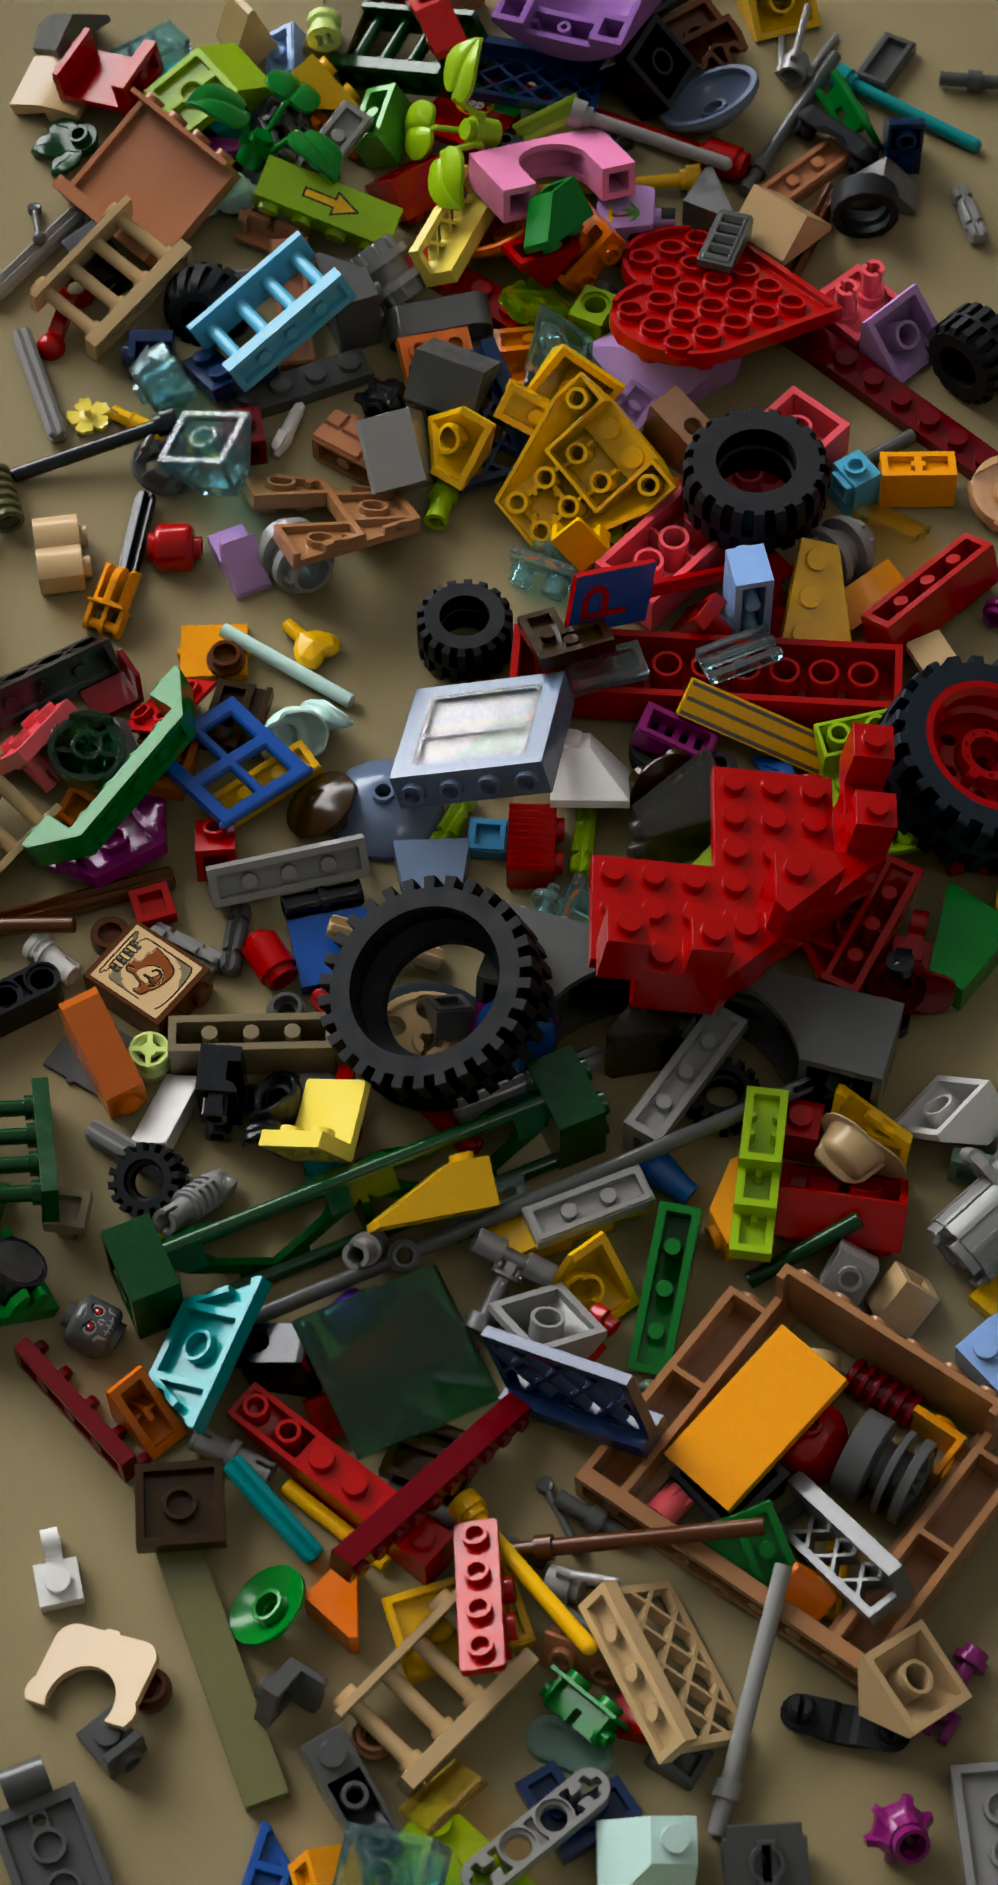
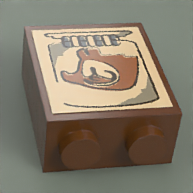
M136 919L83 974L86 991L96 986L109 1011L139 1031L158 1032L165 1036L167 1040L168 1017L190 1015L197 1007H203L213 993L212 976L209 967Z

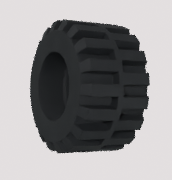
M965 303L928 332L926 336L928 341L925 342V349L928 352L927 358L933 367L932 370L940 379L942 385L948 388L955 397H960L963 402L981 405L982 403L986 404L998 395V314L988 306L983 307L981 303Z
M464 579V583L458 584L456 580L447 582L448 586L445 588L441 585L435 587L433 595L427 594L423 598V606H419L417 611L418 651L420 659L424 660V666L429 671L435 670L436 677L442 680L445 677H449L450 683L456 684L459 683V680H466V683L475 682V679L478 678L485 681L490 679L491 672L495 674L503 670V663L508 664L511 658L513 643V613L510 610V603L507 598H501V592L495 587L489 590L488 583L480 581L478 585L472 584V579ZM463 627L474 628L480 631L470 636H459L450 633L455 629Z

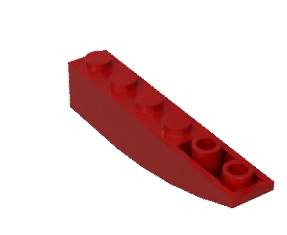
M254 1382L226 1411V1416L272 1460L278 1463L284 1471L317 1500L355 1529L397 1492L257 1382ZM425 1515L423 1522L417 1528L412 1527L399 1544L394 1543L389 1548L387 1554L392 1557V1561L422 1585L430 1584L455 1559L454 1536L430 1516Z

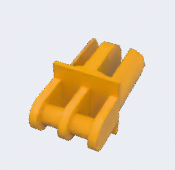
M106 562L94 597H87L89 604L82 621V628L85 630H90V628L97 629V633L105 635L107 632L112 634L113 639L120 640L128 619L133 617L129 610L142 573L137 571L129 573L127 568L121 566L116 568L114 564ZM99 608L103 609L101 618L96 617ZM114 613L119 614L116 623L111 622Z

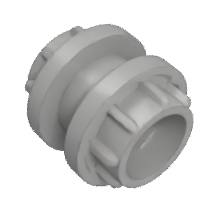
M391 234L383 235L354 256L350 262L367 268L372 281L380 283L384 302L379 303L384 312L393 306L403 304L422 290L425 285L416 266L414 265L410 268L400 254L408 246L404 240L397 243Z
M835 515L824 521L821 526L812 528L811 534L807 537L808 539L839 545L844 587L851 580L858 579L871 570L873 560L875 559L876 541L873 533L864 522L851 516Z
M302 517L282 518L274 521L265 529L260 539L258 559L262 567L285 592L291 594L311 593L320 589L330 579L333 571L334 557L293 569L273 540L274 524L311 522Z

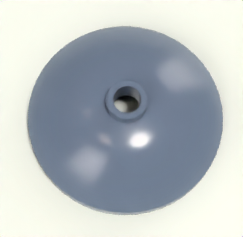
M743 64L724 65L704 71L689 79L672 108L660 114V119L667 129L678 133H706L720 130L739 117L753 101L760 84L758 75L752 67Z
M394 759L367 761L345 772L357 785V792L353 804L346 815L348 817L347 826L341 832L331 835L334 839L362 833L365 838L369 861H394L393 840L429 839L433 832L438 831L436 827L443 817V805L400 808L389 779ZM380 794H389L386 797L378 796Z

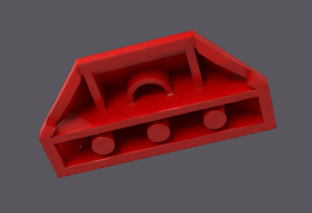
M887 854L872 891L861 900L857 899L845 909L842 915L824 929H818L805 940V943L800 948L819 982L838 987H847L858 992H863L867 989L870 972L878 963L882 962L904 921L924 874L923 869Z

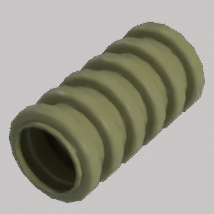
M0 463V532L8 533L19 529L25 522V516L19 503L20 499L11 476V470L9 466Z

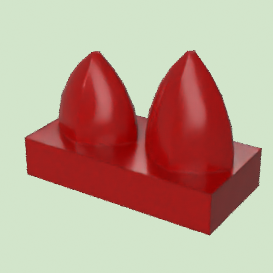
M717 592L689 606L668 632L734 635L730 625L720 613L727 601Z

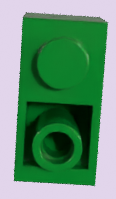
M575 175L549 183L529 199L524 238V250L527 255L542 251L543 255L559 249L563 245L561 240L564 237L568 238L584 229L582 223L594 215Z

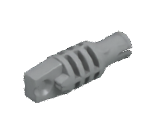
M221 1168L200 1175L177 1190L172 1196L171 1203L155 1211L152 1221L156 1230L159 1232L165 1226L170 1225L162 1232L163 1235H170L184 1224L198 1223L220 1208L233 1195L238 1179L230 1176Z

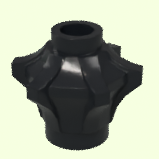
M376 377L370 378L367 381L369 387L365 392H357L354 395V401L361 405L365 418L407 407L403 400L406 387L400 380L395 378H389L384 381H380Z

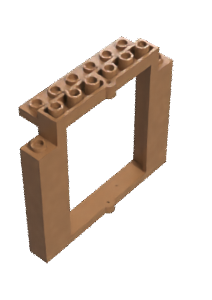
M786 1263L776 1275V1296L766 1308L763 1307L762 1302L752 1293L747 1291L742 1293L730 1285L642 1393L648 1410L663 1414L668 1423V1427L647 1460L601 1443L574 1476L576 1495L591 1506L596 1504L610 1513L609 1518L629 1530L677 1526L646 1505L671 1479L667 1473L675 1465L663 1453L781 1324L790 1330L799 1321L858 1360H866L869 1367L876 1366L879 1369L878 1373L880 1375L884 1373L889 1374L890 1381H900L903 1389L910 1387L913 1389L914 1396L923 1395L925 1403L972 1432L975 1436L888 1549V1552L904 1566L915 1594L874 1626L847 1603L829 1628L785 1599L777 1628V1633L858 1688L857 1659L918 1620L923 1619L998 1518V1454H991L998 1445V1393L988 1386H978L954 1364L947 1361L942 1363L918 1341L912 1338H903L882 1318L876 1315H867L859 1306L854 1305L846 1295L840 1292L833 1293L820 1285V1281L810 1272L804 1269L797 1270ZM702 1542L651 1546L703 1581L719 1597L732 1601L758 1620H761L768 1587ZM885 1589L866 1590L864 1602L872 1607L889 1593Z

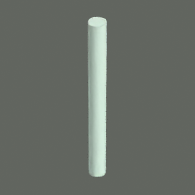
M228 623L222 626L219 632L221 638L236 643L244 651L347 709L353 704L356 696Z

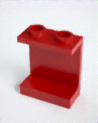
M84 27L51 74L60 100L128 114L139 101L130 90L134 86L143 94L144 90L157 80L164 70V65L156 41L144 39L133 56L130 57L97 50L91 28Z

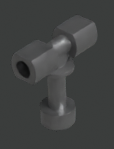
M484 1228L478 1229L468 1252L492 1263L489 1271L495 1274V1277L479 1311L470 1309L462 1324L480 1335L487 1325L499 1329L501 1324L494 1320V1317L487 1310L488 1303L503 1299L511 1283L520 1285L522 1279H525L539 1287H545L550 1285L558 1268L557 1264L532 1252L525 1255L507 1246L508 1240Z

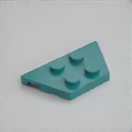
M263 1276L251 1277L250 1285L238 1289L226 1285L214 1289L206 1295L198 1294L183 1299L148 1374L156 1387L164 1393V1398L186 1420L185 1424L197 1434H204L272 1286V1283Z

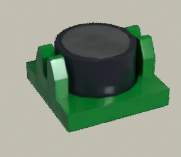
M9 1227L4 1228L0 1232V1327L55 1317L60 1307L45 1282L48 1267L44 1256L29 1242L14 1237Z

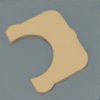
M78 1623L69 1624L56 1634L37 1675L28 1682L25 1688V1700L29 1704L48 1709L52 1693L67 1677L85 1670L100 1671L107 1674L113 1680L116 1689L114 1706L103 1722L106 1726L127 1731L138 1719V1706L158 1668L159 1655L150 1643L123 1636L120 1631L109 1628L101 1630Z

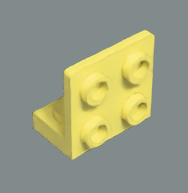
M308 1079L305 1083L295 1126L282 1124L280 1130L262 1129L259 1146L292 1161L352 1163L371 1083L366 1080Z

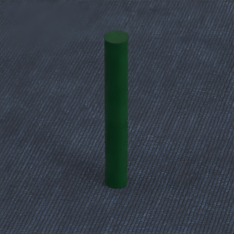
M855 1211L771 1258V1263L764 1262L746 1272V1279L751 1287L755 1288L776 1276L786 1263L790 1266L798 1264L864 1227V1223Z

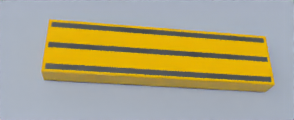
M691 678L676 710L677 715L809 773L820 776L814 730L699 679Z

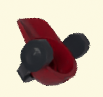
M897 947L896 951L890 952L886 960L878 963L870 972L867 994L887 997L891 1000L905 1003L899 1038H902L908 1034L910 1015L942 1014L951 1007L955 999L956 983L950 977L926 970L918 960L914 959L912 949Z

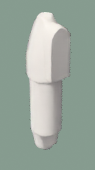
M296 402L281 429H278L271 443L272 456L274 458H279L290 447L293 436L304 416L306 406L303 402Z

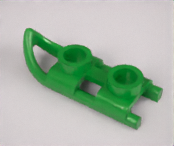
M838 69L832 70L830 74L836 84L828 94H824L822 89L817 88L815 90L817 97L828 114L857 134L858 132L866 131L872 144L878 147V151L882 150L881 141L869 121V115L855 98L853 90L844 76L840 74ZM841 108L846 114L843 120L836 113Z

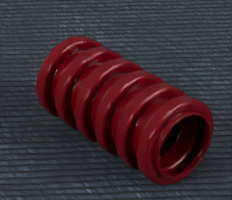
M860 1359L856 1361L845 1377L849 1384L842 1392L845 1394L852 1392L856 1401L863 1399L866 1401L865 1406L869 1409L874 1406L880 1414L889 1415L888 1418L901 1423V1429L907 1430L911 1428L910 1424L914 1418L912 1411L917 1404L924 1407L925 1397L921 1394L917 1397L914 1396L913 1389L910 1387L906 1389L901 1388L902 1383L898 1380L890 1381V1375L887 1373L880 1375L878 1373L879 1369L876 1366L867 1367L866 1360Z

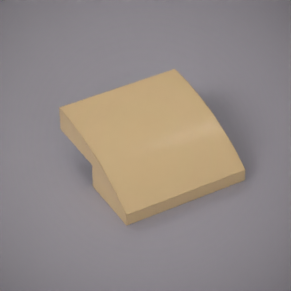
M34 56L9 104L15 115L45 113L50 123L63 118L75 121L80 120L87 105L60 100L55 83L53 82L51 73L63 57Z

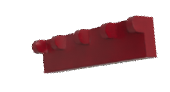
M26 1336L13 1346L18 1366L125 1484L135 1477L134 1464L151 1463L152 1458L147 1452H142L136 1457L122 1441L128 1433L122 1425L111 1429L95 1412L100 1405V1401L95 1395L84 1399L68 1382L73 1376V1371L68 1366H63L57 1370L44 1356L49 1350V1345L43 1339L33 1344Z

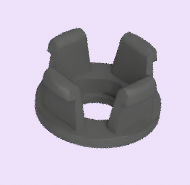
M171 432L162 441L154 440V435L149 434L131 456L132 473L138 483L149 492L159 496L176 495L187 485L197 466V463L194 461H190L187 464L182 455L188 441L175 432ZM151 461L158 462L167 469L168 474L155 465L147 470L146 463Z

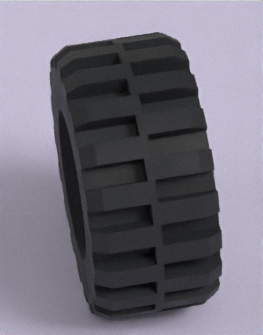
M759 407L747 408V412L740 413L738 409L725 413L724 418L721 419L717 416L707 422L706 428L701 427L692 436V442L687 445L684 453L682 505L684 512L688 514V520L693 528L696 530L701 529V536L712 543L714 540L719 542V547L726 550L740 545L764 543L767 554H773L776 548H781L782 551L795 546L796 539L799 540L801 537L807 538L811 534L812 528L817 527L822 519L823 510L826 507L829 479V460L826 457V449L819 439L816 440V434L807 425L801 427V421L791 415L786 418L781 416V412L778 410L769 409V412L759 411ZM760 470L779 477L786 484L772 491L754 493L737 489L724 479L740 471Z

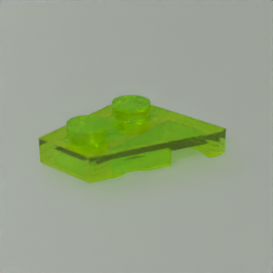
M531 277L528 278L527 282L519 280L515 282L514 286L509 285L504 288L497 301L509 312L508 315L511 319L522 324H527L528 322H542L548 325L568 323V313L572 308L551 287L546 289Z

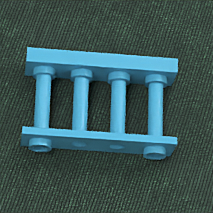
M298 231L186 326L203 349H210L214 344H217L229 357L222 365L245 393L357 297L343 275L335 267L323 275L310 262L313 260V254L315 253ZM300 272L313 286L296 300L283 285ZM272 296L285 310L268 324L255 309ZM244 320L257 334L240 348L227 333Z

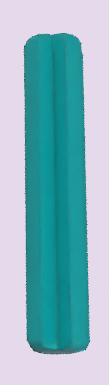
M237 1455L232 1458L223 1468L226 1476L305 1564L310 1565L315 1562L324 1552L321 1544L242 1456Z

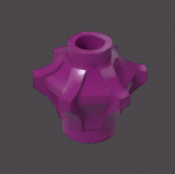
M903 1793L898 1802L881 1807L876 1803L872 1807L871 1811L875 1814L872 1829L863 1836L867 1847H877L885 1853L884 1861L889 1864H895L899 1860L905 1864H916L928 1855L931 1847L928 1830L934 1822L933 1815L930 1811L921 1812L914 1806L911 1794Z

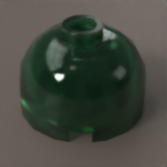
M92 709L75 711L69 714L68 719L62 721L59 725L57 723L52 728L47 741L49 762L58 778L69 787L82 791L102 789L104 784L113 778L127 759L126 736L122 728L120 729L108 714Z

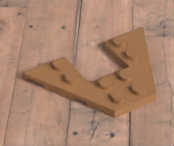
M236 468L235 483L253 510L262 513H274L278 509L293 508L297 511L307 512L312 511L314 507H327L337 522L274 524L273 540L293 569L420 532L421 517L401 491L372 495L371 487L363 484L352 483L351 490L330 487L325 479L303 476L293 477L281 473H275L267 478L246 476L243 468Z

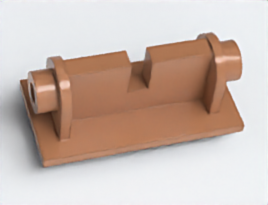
M254 208L242 209L240 211L238 222L242 223V227L234 236V240L270 254L272 253L271 239L289 238L296 231L300 232L303 237H307L308 245L314 239L313 236L304 232L300 226H293L280 220L273 222L271 217L256 212Z
M551 1625L549 1631H545L539 1660L540 1665L550 1668L554 1664L566 1674L573 1668L589 1682L617 1692L621 1691L599 1647L595 1654L586 1656L581 1653L560 1627Z

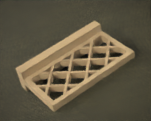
M616 1580L603 1581L578 1605V1608L658 1764L672 1763L681 1754L728 1746L738 1709L670 1580L619 1587ZM653 1596L661 1597L668 1610V1614L651 1603ZM630 1606L638 1610L637 1618H635ZM647 1617L664 1627L662 1635L645 1625ZM673 1634L684 1641L688 1648V1653L671 1642ZM649 1644L658 1649L657 1658ZM667 1656L684 1666L683 1675L666 1664ZM693 1673L704 1679L709 1691L692 1682ZM670 1683L679 1689L677 1697ZM688 1695L705 1706L703 1714L686 1704ZM714 1712L725 1719L730 1731L712 1721ZM690 1723L700 1729L698 1737Z

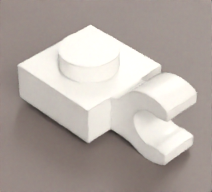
M57 1527L39 1530L46 1563L32 1566L41 1613L86 1604L77 1556L64 1559Z

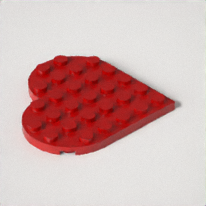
M686 225L668 226L644 232L633 238L625 246L621 262V276L627 287L619 291L612 300L609 328L618 344L638 355L640 360L645 363L658 362L673 366L709 370L714 365L739 359L747 354L767 349L772 345L797 338L805 333L822 329L827 325L841 321L844 307L750 243L731 274L696 266V260L709 232L704 230L690 231L691 226Z

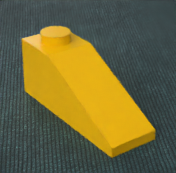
M466 1151L448 1156L449 1163L433 1171L367 1224V1232L376 1233L481 1213L499 1206L500 1202L489 1155L474 1158L473 1151Z

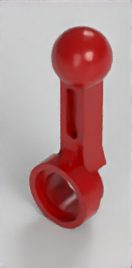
M71 278L61 288L59 293L78 309L87 307L93 302L95 296L87 289L79 294L69 293L67 291L68 286L76 282ZM57 310L54 313L47 334L42 335L37 342L40 357L47 361L61 358L66 349L64 338L71 321Z

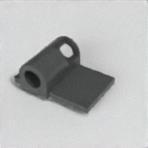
M801 1821L726 1825L727 1838H721V1864L724 1885H810L808 1840L806 1834H802Z

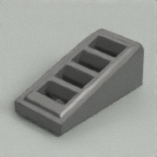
M721 209L715 217L697 257L696 266L731 274L751 241L753 217L748 214Z

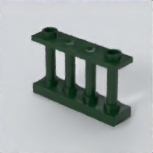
M363 1L361 8L371 24L353 54L332 53L328 60L338 71L333 75L342 86L348 82L354 89L367 90L372 87L396 83L404 94L451 98L453 92L447 91L444 86L446 59L436 60L435 62L423 61L430 49L420 23L408 6L404 4ZM453 9L467 39L482 37L484 38L483 40H486L488 34L475 10ZM382 31L394 32L380 56H368ZM409 34L421 35L408 59H395Z
M48 1077L31 1078V1095H24V1100L0 1101V1118L25 1116V1120H33V1123H26L25 1128L0 1129V1146L27 1144V1148H35L36 1151H29V1156L0 1157V1174L30 1173V1177L38 1176V1180H31L30 1185L0 1186V1204L32 1202L33 1206L41 1205L42 1223L59 1222V1186Z

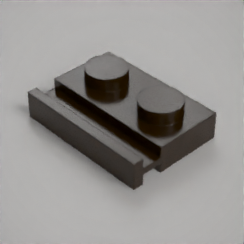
M222 678L218 679V685L215 688L208 711L233 696L263 725L266 724L274 699L273 688L267 687V690L257 688L255 684ZM232 718L227 719L206 733L228 754L253 739ZM201 744L200 749H201V750H207V749Z

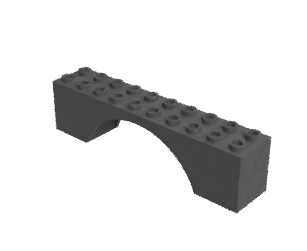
M509 904L536 935L538 943L544 948L548 957L544 961L551 968L553 979L545 981L553 989V1001L542 1002L551 1011L550 1016L557 1019L558 1042L576 1029L607 1016L634 1011H664L629 1007V980L596 977V968H588V923L573 920L566 916H557L533 910L526 906ZM484 955L476 976L475 1006L477 1002L488 1003L494 999L499 984L497 970L486 955ZM769 968L762 977L742 992H737L725 1002L723 1007L748 1020V1029L742 1038L751 1043L768 1059L783 1080L784 1085L804 1077L812 1079L793 1088L792 1092L797 1093L814 1086L812 1092L797 1099L825 1104L824 1115L831 1113L834 1095L839 1083L850 1088L879 1110L896 1054L905 1003L894 1001L887 997H878L854 991L843 986L838 987L814 981L803 976H794ZM677 1012V1013H682V1014H687V1015L696 1016V1017H699V1018H701L702 1015H703V1014H695V1013Z

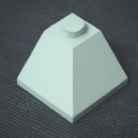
M640 1816L595 1821L597 1885H696L698 1870L697 1816Z

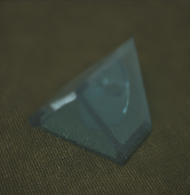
M542 303L540 304L525 364L524 385L526 387L532 381L552 347L566 344L588 360L592 359L593 339L591 336Z

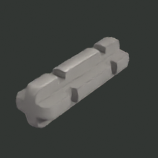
M967 184L956 185L952 188L951 199L954 206L958 207L956 211L964 230L967 232V238L972 245L984 244L988 240L987 235L989 232L985 223L982 222L983 218L975 199L972 197V191Z
M157 922L151 927V930L209 967L211 973L219 969L218 965L222 954L220 951L210 946L208 949H205L204 943L178 930L173 933V928L162 922Z

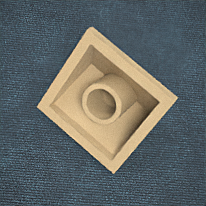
M757 184L752 186L739 213L748 214L753 217L750 244L783 266L831 231V224L782 194Z
M922 1619L857 1659L859 1716L908 1739L973 1697Z

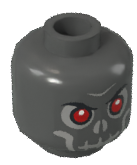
M93 1295L84 1297L79 1305L71 1301L60 1321V1325L66 1327L64 1333L65 1343L93 1359H99L105 1353L112 1355L127 1327L126 1324L122 1323L123 1314L119 1308Z

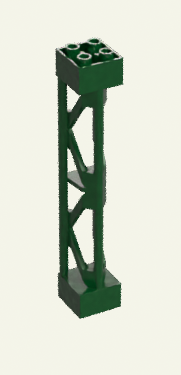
M572 1045L533 1059L527 1064L525 1063L526 1093L501 1101L472 1120L407 1146L381 1149L358 1158L352 1163H346L343 1166L313 1176L284 1195L219 1221L193 1224L160 1239L149 1213H145L100 1231L109 1271L139 1339L141 1340L171 1327L172 1320L176 1317L183 1302L180 1282L174 1270L186 1274H239L240 1280L227 1284L234 1289L250 1285L251 1277L257 1275L263 1276L270 1283H274L341 1256L344 1247L349 1244L351 1239L360 1232H366V1225L373 1220L368 1195L377 1198H401L420 1183L397 1179L394 1172L395 1168L512 1122L514 1130L507 1141L489 1156L497 1192L556 1168L561 1170L606 1152V1135L610 1133L606 1115L610 1114V1107L604 1093L601 1090L596 1092L591 1083L593 1077L588 1062L584 1057H577ZM541 1132L552 1154L497 1176L496 1170ZM320 1198H325L327 1205L320 1217L274 1257H215L205 1253L203 1247L205 1244ZM354 1208L364 1230L310 1250L312 1243ZM415 1225L386 1230L383 1232L388 1237L390 1235H393Z

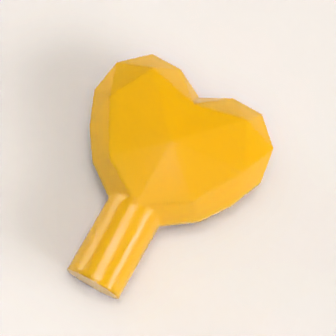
M291 618L286 619L281 626V630L295 641L293 651L296 662L310 670H316L322 665L325 658L334 656L340 651L341 641L334 634L319 630L306 631Z

